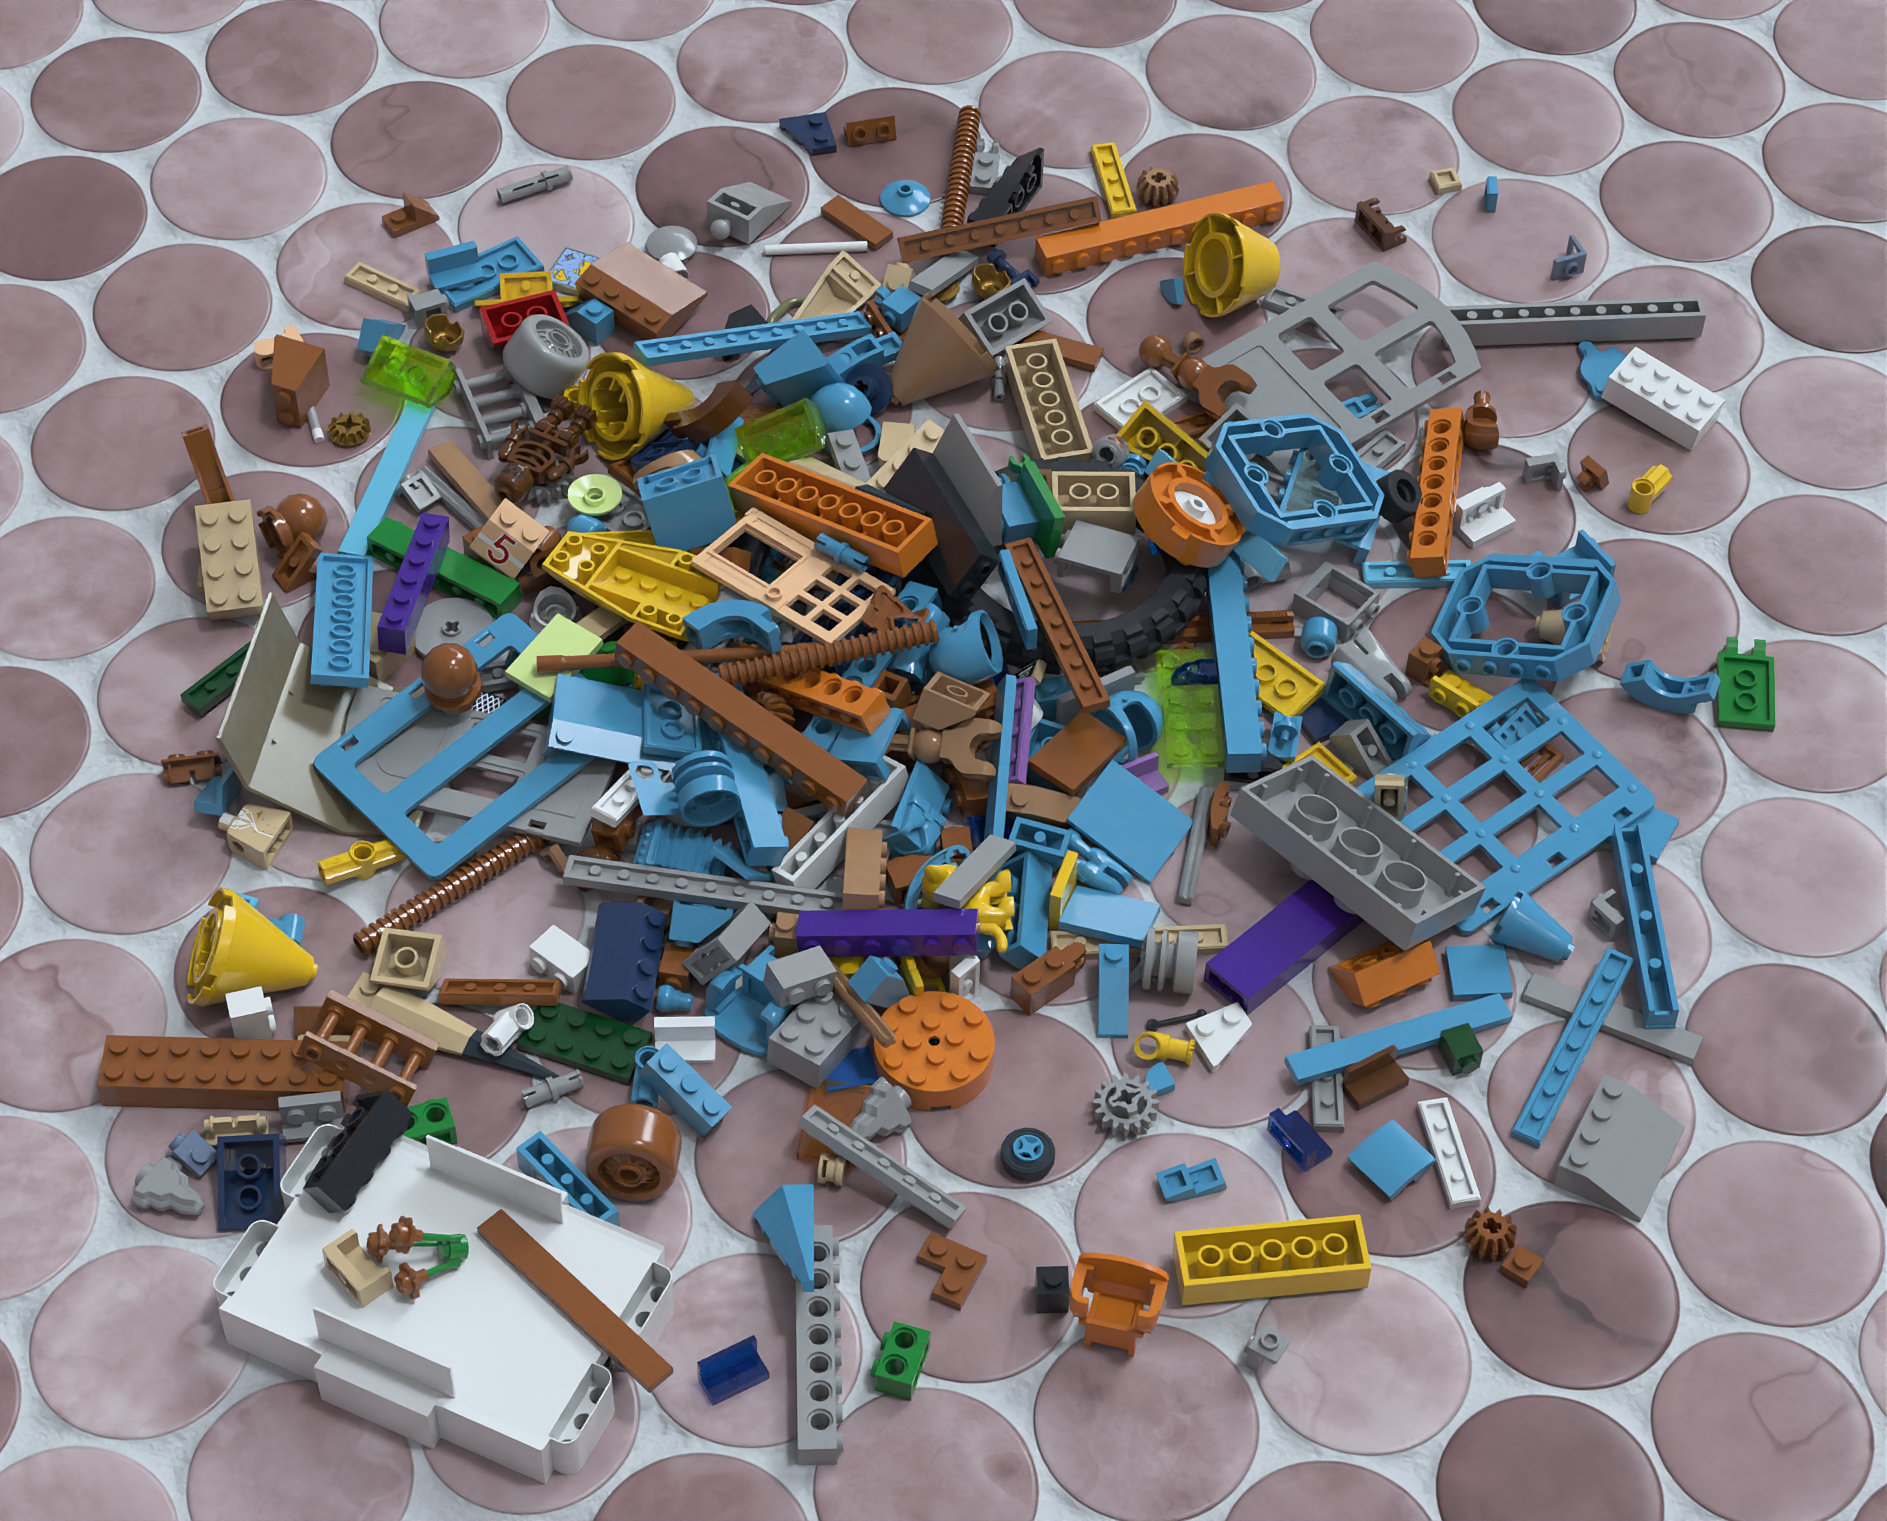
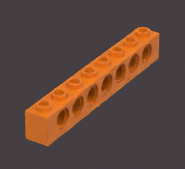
M1462 407L1430 409L1429 420L1424 422L1426 438L1422 439V452L1424 456L1419 459L1421 475H1417V482L1422 491L1421 499L1423 498V502L1421 505L1420 500L1416 513L1412 515L1414 531L1409 533L1411 550H1407V565L1412 567L1414 578L1447 576L1464 443L1465 421Z
M741 642L739 647H756V645H748ZM815 667V671L806 669L807 672L803 673L801 670L796 675L792 672L787 677L783 674L778 679L774 676L769 681L767 678H764L763 682L755 680L754 684L746 682L745 686H742L743 689L756 694L760 691L774 692L785 698L786 701L790 702V706L868 735H872L891 712L886 701V695L880 689L864 686L856 680L850 681L841 678L836 673L824 672L818 667Z

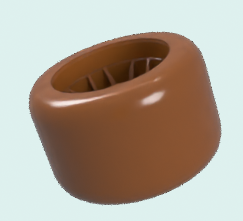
M622 1104L611 1107L599 1114L591 1126L584 1160L586 1174L594 1186L614 1198L626 1201H645L656 1198L668 1191L675 1181L682 1147V1137L675 1122L655 1108L640 1104Z

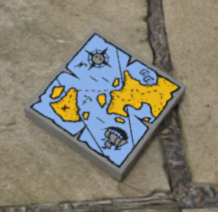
M565 246L548 270L552 271L553 289L578 296L575 282L592 263L602 257Z

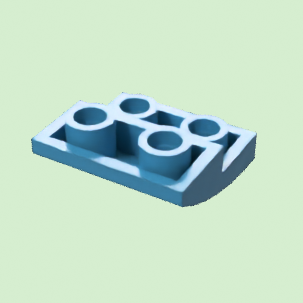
M1394 1120L1389 1121L1371 1134L1347 1156L1348 1160L1391 1200L1412 1180L1416 1182L1437 1161Z

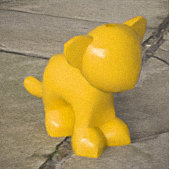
M928 865L924 868V876L921 881L923 893L921 906L924 909H938L943 905L933 901V892L958 868L956 865ZM1009 869L997 873L994 881L986 882L961 907V909H978L980 934L992 936L996 941V948L999 953H1005L1008 948V940L1003 931L1013 929L1011 916H1014V898L1007 897V892H1011V874Z

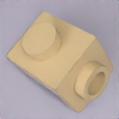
M896 262L895 265L888 264L882 286L886 287L891 294L901 286L908 289L909 281L916 275L908 264Z

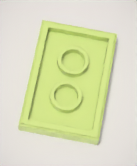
M558 613L505 671L506 677L552 703L557 674L575 677L580 670L537 673V656L595 655L603 646V639Z

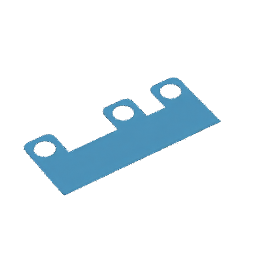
M631 761L628 767L643 815H680L678 795L675 792L674 784L662 783L657 765L653 761ZM639 765L650 767L654 773L653 777L650 779L640 778L635 772L636 767ZM774 769V773L769 776V787L776 797V810L784 811L787 806L785 784L782 777Z

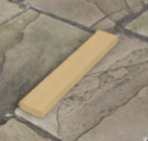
M1226 924L1153 927L1156 928L1154 940L1156 942H1162L1163 929H1168L1169 943L1176 942L1179 930L1199 932L1197 955L1218 954L1228 946ZM1050 931L1051 949L1057 946L1062 950L1066 946L1071 945V943L1079 942L1086 946V954L1083 956L1085 960L1098 959L1099 944H1120L1068 931ZM1129 946V958L1141 957L1142 948Z

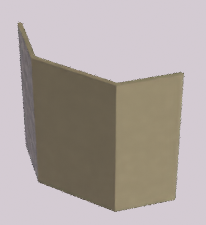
M269 592L215 740L245 789L344 836L383 835L318 773L314 765L315 757L345 735L349 710L358 688L310 684L312 648L298 640L275 596ZM369 676L368 686L398 693L407 688L392 687ZM422 686L411 696L419 697L425 692V688ZM414 808L407 814V817L418 828L424 810Z

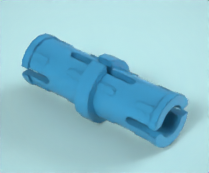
M821 533L817 537L818 540L825 544L816 541L814 543L816 550L833 557L834 561L838 564L844 563L860 573H864L868 567L859 563V561L870 565L871 558L851 549L850 544L846 542L840 543L825 533Z

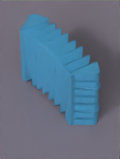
M658 818L653 822L644 824L642 833L639 836L636 853L633 856V864L732 878L734 870L709 852L712 846L734 848L731 845L732 842H728L722 847L721 838L713 843L712 833L704 838L702 830L694 834L692 826L685 832H683L681 824L675 830H673L671 822L664 827L663 820Z

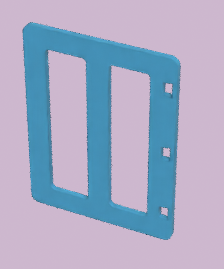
M507 613L499 617L462 646L467 648L474 656L479 673L508 650H514L520 655L538 634L517 615ZM491 635L494 640L482 648L479 643ZM580 672L575 676L586 679ZM421 677L319 753L314 760L315 768L422 873L432 880L441 879L596 758L559 750L442 842L434 843L407 817L409 812L551 704L526 688L522 689L388 793H382L356 766L433 708L430 706L425 692L416 699L411 696L422 686L425 688ZM353 738L356 739L357 744L348 751L342 748Z

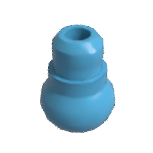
M662 985L659 987L656 1009L661 1013L678 1010L688 1012L692 1009L694 996L690 993H683L681 990H675L670 985Z

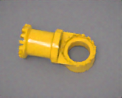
M1145 1031L1136 1038L1134 1050L1140 1058L1161 1061L1173 1059L1184 1061L1186 1065L1191 1066L1193 1058L1191 1054L1194 1053L1192 1050L1195 1048V1039H1190L1189 1041L1174 1039L1169 1034ZM1145 1037L1154 1039L1157 1044L1156 1050L1151 1054H1146L1140 1049V1041Z

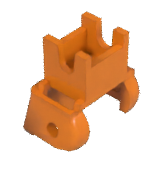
M1095 1252L1079 1255L1070 1287L1069 1305L1073 1316L1079 1318V1324L1086 1325L1084 1346L1090 1347L1091 1342L1126 1349L1128 1350L1127 1356L1134 1357L1137 1337L1143 1338L1144 1333L1151 1334L1157 1323L1169 1280L1168 1273L1151 1264L1123 1256ZM1085 1288H1087L1088 1292L1094 1293L1089 1314V1298L1083 1297ZM1145 1305L1150 1306L1149 1312L1144 1311Z

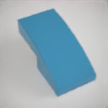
M1216 1158L1189 1168L1183 1163L1156 1173L1166 1202L1198 1198L1227 1189Z

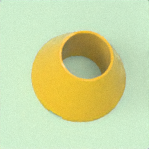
M1223 213L1207 214L1196 223L1192 229V232L1195 233L1191 244H1186L1183 276L1188 297L1192 304H1197L1202 315L1206 317H1223L1270 293L1274 289L1280 275V256L1276 245L1270 239Z

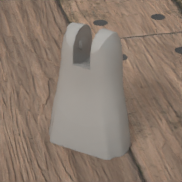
M1366 630L1358 635L1354 642L1351 640L1338 647L1331 658V665L1335 661L1351 664L1358 671H1361L1378 689L1383 690L1394 703L1397 702V696L1405 698L1412 692V686L1408 678L1391 660L1384 647L1370 630Z

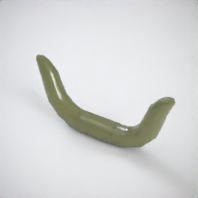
M799 296L785 300L771 312L766 321L768 323H776L791 308L801 306L806 297Z

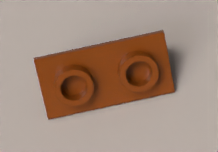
M894 115L845 122L846 126L843 127L844 135L847 136L848 147L897 139Z
M203 750L197 752L195 756L185 757L184 754L169 755L168 759L161 760L164 770L168 769V771H163L164 783L170 782V785L191 782L190 772L195 771L196 781L211 780L213 776H222L221 764L216 765V763H222L219 753H214L212 750Z

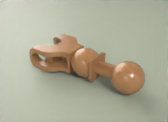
M968 718L952 730L943 729V732L935 728H924L918 731L917 728L912 727L910 735L894 734L884 755L886 756L889 751L908 752V756L913 761L919 759L922 762L931 764L942 760L945 764L954 765L960 774L968 780L993 781L996 778L997 770L991 763L976 759L975 751L977 746L983 741L999 739L1002 735L1003 726L994 720Z

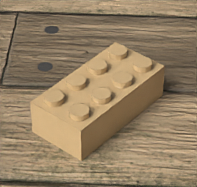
M251 500L194 506L206 608L210 621L260 615L264 606V596Z

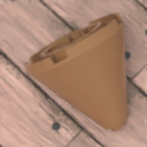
M929 292L917 304L890 373L893 382L891 402L895 406L898 403L902 406L990 378L999 371L997 363L987 351L984 352L977 343V338L937 298L932 301L930 299L932 295Z

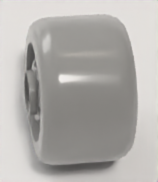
M537 314L531 315L521 322L504 347L503 361L510 375L521 386L538 396L553 399L556 395L564 396V391L567 388L577 384L587 370L586 365L590 361V353L584 340L567 324L551 316Z

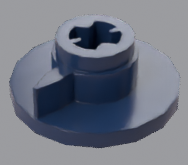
M863 363L854 367L846 377V384L853 385L867 397L872 407L870 416L881 413L889 405L893 396V382L891 376L883 367L874 363Z

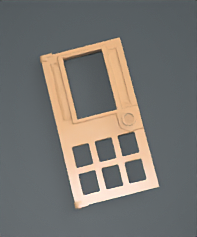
M754 507L745 513L744 518L691 560V566L748 600L769 608L773 616L779 617L823 644L824 642L832 644L833 640L840 641L861 623V618L867 606L871 605L870 602L873 595L864 601L850 593L849 591L857 584L866 587L874 593L879 586L884 585L891 591L893 596L896 594L894 588L866 572L860 573L844 563L838 564L834 561L833 557L816 550L813 541ZM744 532H747L793 559L796 563L769 585L718 555V553ZM832 570H836L849 579L841 586H838L826 579L825 576ZM817 584L832 594L824 601H820L807 593V591ZM799 599L814 609L806 616H802L789 607ZM840 599H843L855 606L856 609L846 616L832 608V606ZM822 614H825L839 624L831 631H828L814 623V621Z

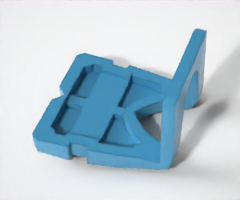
M914 793L909 797L907 803L909 806L905 810L901 829L882 837V842H887V847L898 857L911 854L924 856L929 854L941 834L940 830L944 828L946 818L935 808H930V804L919 794ZM911 830H919L922 840L921 849L902 851L896 846Z

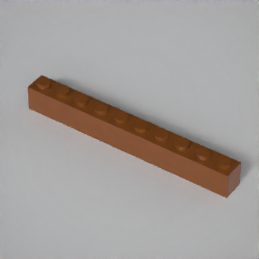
M639 621L616 642L615 659L622 667L631 669L645 683L652 684L661 690L668 699L675 700L683 705L690 714L706 721L713 730L729 737L736 746L752 753L759 762L775 769L782 778L791 780L805 794L814 796L821 801L828 810L837 812L842 817H845L864 796L868 779Z

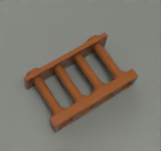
M331 989L318 1014L325 1021L317 1035L306 1032L296 1055L371 1092L388 1090L403 1105L408 1107L417 1088V1085L411 1083L410 1080L418 1066L427 1070L440 1043ZM336 1025L352 1033L344 1049L327 1041ZM363 1039L380 1047L372 1062L355 1055ZM390 1053L407 1060L399 1076L383 1069Z

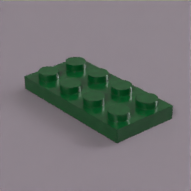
M558 1002L557 1006L536 1007L533 1013L534 1023L532 1027L524 1030L517 1044L520 1051L629 1086L635 1074L636 1052L644 1046H649L653 1036L650 1031Z

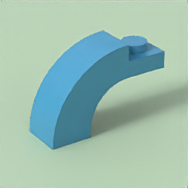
M1649 659L1626 664L1620 685L1633 698L1649 707L1670 713L1686 714L1695 713L1698 703L1714 701L1721 680L1716 673L1689 678L1675 677L1661 671Z

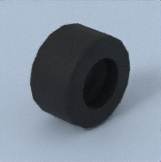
M1396 469L1376 480V483L1384 493L1379 514L1387 521L1399 523L1416 513L1420 500L1422 505L1421 488L1410 473Z

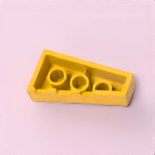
M1145 400L1116 434L1126 440L1131 453L1138 454L1148 461H1151L1157 449H1161L1178 463L1190 465L1203 472L1208 471L1204 465L1208 452Z

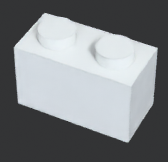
M553 924L529 946L530 963L538 973H545L553 980H561L562 988L575 995L584 987L590 950Z
M261 986L225 994L236 1039L273 1040L271 1033L277 1032L271 999L270 997L264 998Z

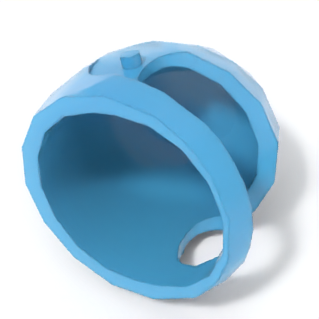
M840 382L825 385L811 396L807 414L810 428L818 445L826 452L831 454L826 441L827 433L854 429L862 423L870 425L876 431L875 437L870 444L860 448L862 455L871 453L880 443L881 427L870 416L872 407L867 397L856 387Z
M984 610L972 612L968 620L960 626L956 625L953 629L944 628L938 633V644L930 643L928 656L931 670L934 674L939 671L973 686L992 678L1002 671L1003 656L1000 640L992 620ZM980 620L989 636L992 652L991 660L988 658L982 642Z
M1133 690L1116 692L1109 695V708L1090 712L1091 716L1127 739V746L1113 758L1120 765L1136 760L1137 750H1149L1161 738L1165 722L1163 711L1158 703L1144 692ZM1128 754V759H1124L1123 756Z

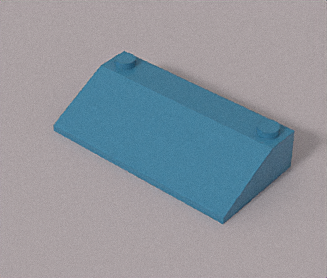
M557 674L543 756L549 757L552 750L558 749L627 764L631 761H653L657 765L658 770L670 772L675 766V762L682 759L643 753L641 690ZM701 719L702 751H713L705 721ZM639 765L641 767L650 768L646 765Z

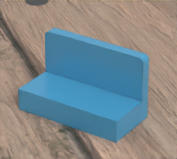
M474 241L424 253L427 274L434 289L438 288L439 291H444L485 279L479 264L478 250Z
M232 766L222 778L212 777L195 799L194 812L222 816L241 791V781Z

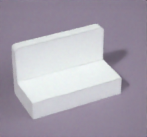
M950 956V993L972 1001L979 995L980 960L975 956Z
M715 1016L654 1017L655 1047L660 1050L668 1043L688 1064L715 1063Z

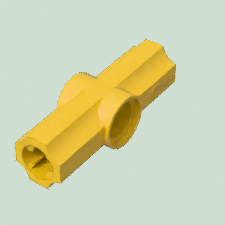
M388 839L375 843L357 841L350 847L348 852L317 861V868L323 884L330 885L351 877L368 879L376 873L378 868L408 858Z

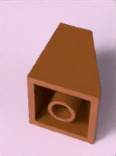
M278 334L274 337L271 381L277 421L302 428L307 420L310 408L317 406L330 386L325 349Z

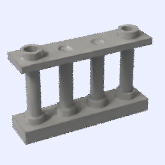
M503 367L502 371L465 380L461 368L455 369L454 391L457 396L461 395L477 431L476 439L479 449L485 450L489 460L494 459L493 444L504 442L506 436L511 433V429L489 434L486 426L522 416L523 418H528V428L532 427L535 429L536 423L545 418L535 394L521 386L510 375L506 367ZM505 380L512 382L509 389L473 398L470 391ZM513 398L520 400L518 407L481 416L478 409L479 407Z

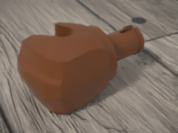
M1478 391L1473 397L1474 405L1470 406L1465 414V442L1473 449H1495L1499 444V430L1496 424L1497 411L1490 405V394L1484 391L1482 399L1481 391Z

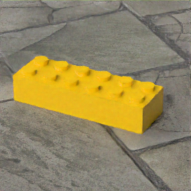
M1360 1214L1174 1232L1172 1253L1182 1305L1368 1288L1371 1263Z

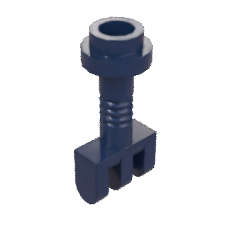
M993 249L988 254V263L994 264L995 269L999 267L1002 271H1006L1007 275L1012 279L1011 285L1023 278L1026 279L1031 289L1032 286L1036 287L1039 285L1038 277L1029 269L1019 273L1005 260L1006 253L1003 250Z

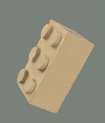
M1052 471L1051 492L1065 515L1061 534H1065L1068 529L1072 530L1076 520L1135 535L1136 517L1133 507V500L1136 494L1135 472Z

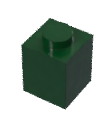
M1469 1023L1441 1031L1438 1049L1452 1076L1461 1073L1468 1074L1480 1068L1483 1049Z

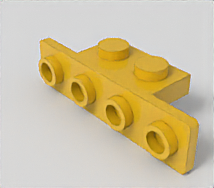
M552 271L499 273L501 299L475 300L474 305L484 307L553 290ZM579 296L558 297L562 307H574V301H579Z

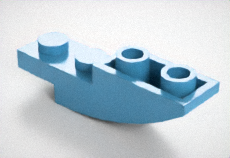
M895 332L877 339L870 333L834 352L827 359L845 382L848 373L858 365L874 363L881 366L896 360L902 341Z

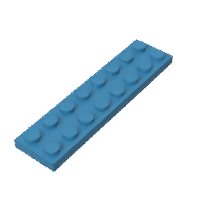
M320 553L318 556L310 684L368 688L373 557Z

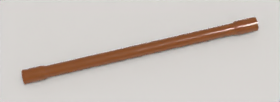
M808 642L782 645V649L775 654L780 655L781 651H784L786 654L791 649L795 652L800 647L804 650L809 645L811 648H814L815 644L823 646V643ZM763 646L681 650L700 664L742 662L745 659L753 661L754 657L762 659L763 655L772 657V653ZM615 654L537 656V673L622 667L615 659Z

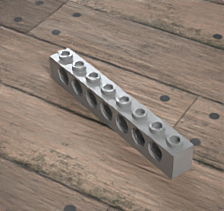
M814 1225V1259L823 1260L821 1262H814V1287L821 1286L823 1288L814 1289V1292H803L801 1282L795 1279L798 1465L837 1464V1452H843V1432H837L836 1423H843L842 1403H836V1395L842 1394V1375H835V1366H842L841 1347H835V1338H841V1319H834V1311H840V1291L834 1292V1283H840L839 1264H833V1256H839V1237H833L832 1225ZM817 1313H820V1314H823L824 1316L815 1317V1316H813V1315H814V1314H817ZM816 1341L824 1342V1344L822 1345H816L813 1343ZM816 1369L825 1370L823 1373H815L813 1371ZM823 1397L826 1400L818 1402L813 1399ZM825 1426L826 1429L816 1430L814 1427Z

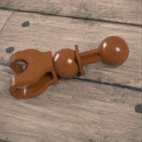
M1150 335L1139 346L1140 359L1146 366L1151 368L1166 366L1171 369V374L1175 380L1185 389L1197 391L1201 406L1206 410L1209 417L1216 421L1228 411L1224 403L1231 393L1240 391L1251 394L1257 387L1253 378L1236 365L1227 364L1220 367H1212L1202 359L1192 358L1187 352L1179 357L1172 352V346L1164 336Z

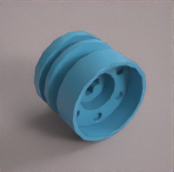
M712 750L698 751L683 757L672 768V782L678 795L681 816L686 823L698 827L716 826L728 821L740 810L741 797L738 786L734 781L735 775L732 771V764L727 755Z

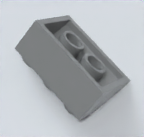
M1025 278L970 308L958 318L977 338V343L984 352L987 351L992 357L1005 350V346L1014 345L1052 322V319Z

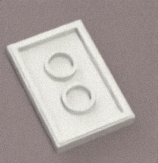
M1150 367L1095 402L1093 410L1120 431L1144 400L1166 416L1186 403L1187 395L1158 371Z

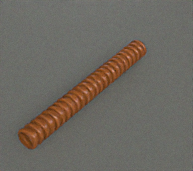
M972 105L963 106L959 111L940 229L964 224L981 118L980 110Z
M930 619L929 623L921 621L920 625L912 623L911 627L903 625L902 629L894 627L892 631L888 628L883 633L879 630L876 631V634L872 635V632H870L865 637L863 634H860L859 638L851 636L850 640L842 638L841 642L833 640L832 644L824 642L823 646L815 644L814 648H811L809 645L804 650L800 647L798 651L793 652V649H791L786 654L784 651H781L780 655L772 653V657L763 655L762 659L754 657L753 661L745 659L744 663L736 661L735 665H732L730 662L725 667L721 664L719 665L718 673L721 679L736 688V684L745 686L746 682L754 684L755 680L763 682L764 678H767L769 681L774 676L778 679L783 674L787 677L789 673L793 672L796 675L801 670L803 673H806V669L815 671V667L824 669L825 665L833 667L834 663L842 665L843 661L850 663L852 659H855L857 662L859 658L863 657L866 660L871 655L875 658L880 653L881 656L886 655L885 652L894 654V650L903 652V648L911 650L913 646L920 648V645L925 644V646H929L931 642L935 645L938 644L939 636L935 621Z
M530 825V827L544 830L545 828L544 826L540 825ZM528 833L512 835L511 840L506 839L503 844H497L496 849L491 848L488 851L489 853H483L481 858L476 857L474 863L468 862L466 867L462 866L459 868V872H452L451 877L446 876L444 881L439 880L436 886L431 885L429 891L423 890L421 895L417 894L414 896V900H407L406 905L400 904L399 909H392L391 914H384L383 919L378 918L376 923L371 922L368 928L363 927L360 930L361 933L355 932L353 934L355 946L361 954L369 956L371 950H378L384 927L400 930H409V927L414 928L417 925L416 922L422 923L424 917L430 918L432 913L436 914L439 912V908H446L447 903L452 904L454 899L459 900L462 894L467 895L469 893V889L475 890L477 885L481 886L484 884V880H491L492 876L499 874V871L504 872L507 869L506 866L512 867L514 862L518 863L521 861V857H528L529 853H534L536 848L541 849L543 843L549 844L551 840Z

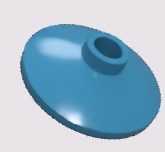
M899 180L888 184L882 190L880 203L892 215L913 217L923 213L929 207L930 193L925 186L918 182Z

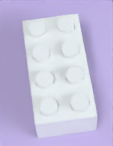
M1637 347L1628 354L1609 376L1602 394L1603 399L1690 451L1717 421L1725 402L1723 398Z

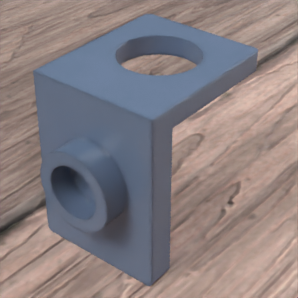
M1569 235L1567 256L1556 258L1553 261L1551 271L1553 281L1584 272L1587 253L1574 235Z

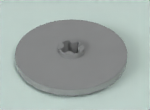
M446 598L435 601L424 607L415 630L416 651L422 657H425L432 648L443 643H457L462 646L493 623V619L483 606L469 599ZM489 635L479 645L482 648L493 641L492 636Z

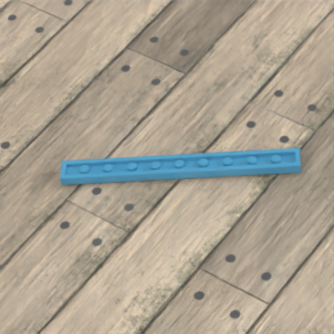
M860 311L637 341L634 342L632 351L644 367L779 348L802 329L805 330L814 343L866 336L870 334L872 326Z

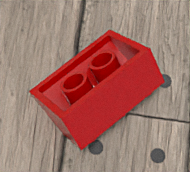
M555 290L479 308L481 330L489 348L507 344L521 322L531 315L551 316L570 327Z

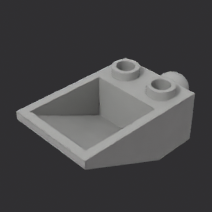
M752 182L724 187L707 201V225L710 226V232L715 239L723 240L728 236H732L750 244L792 205V200Z

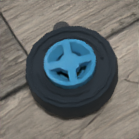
M1025 1127L1014 1130L1006 1136L1001 1145L1000 1159L1004 1169L1012 1177L1019 1180L1033 1181L1041 1179L1053 1167L1055 1147L1052 1139L1045 1132L1036 1128Z

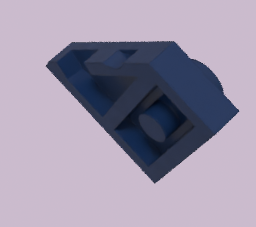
M826 112L779 119L780 129L782 131H789L792 134V139L798 145H802L811 156L837 152V145Z

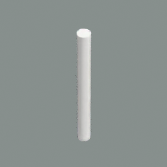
M867 241L765 245V255L837 253L842 250L845 252L868 251Z

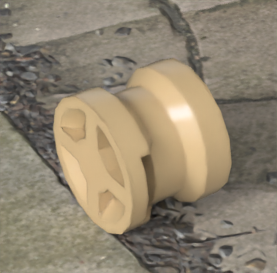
M821 1153L817 1183L825 1184L828 1181L834 1182L836 1186H843L847 1159L843 1156L835 1158L830 1157L828 1153ZM826 1160H828L826 1167V1175L824 1177Z

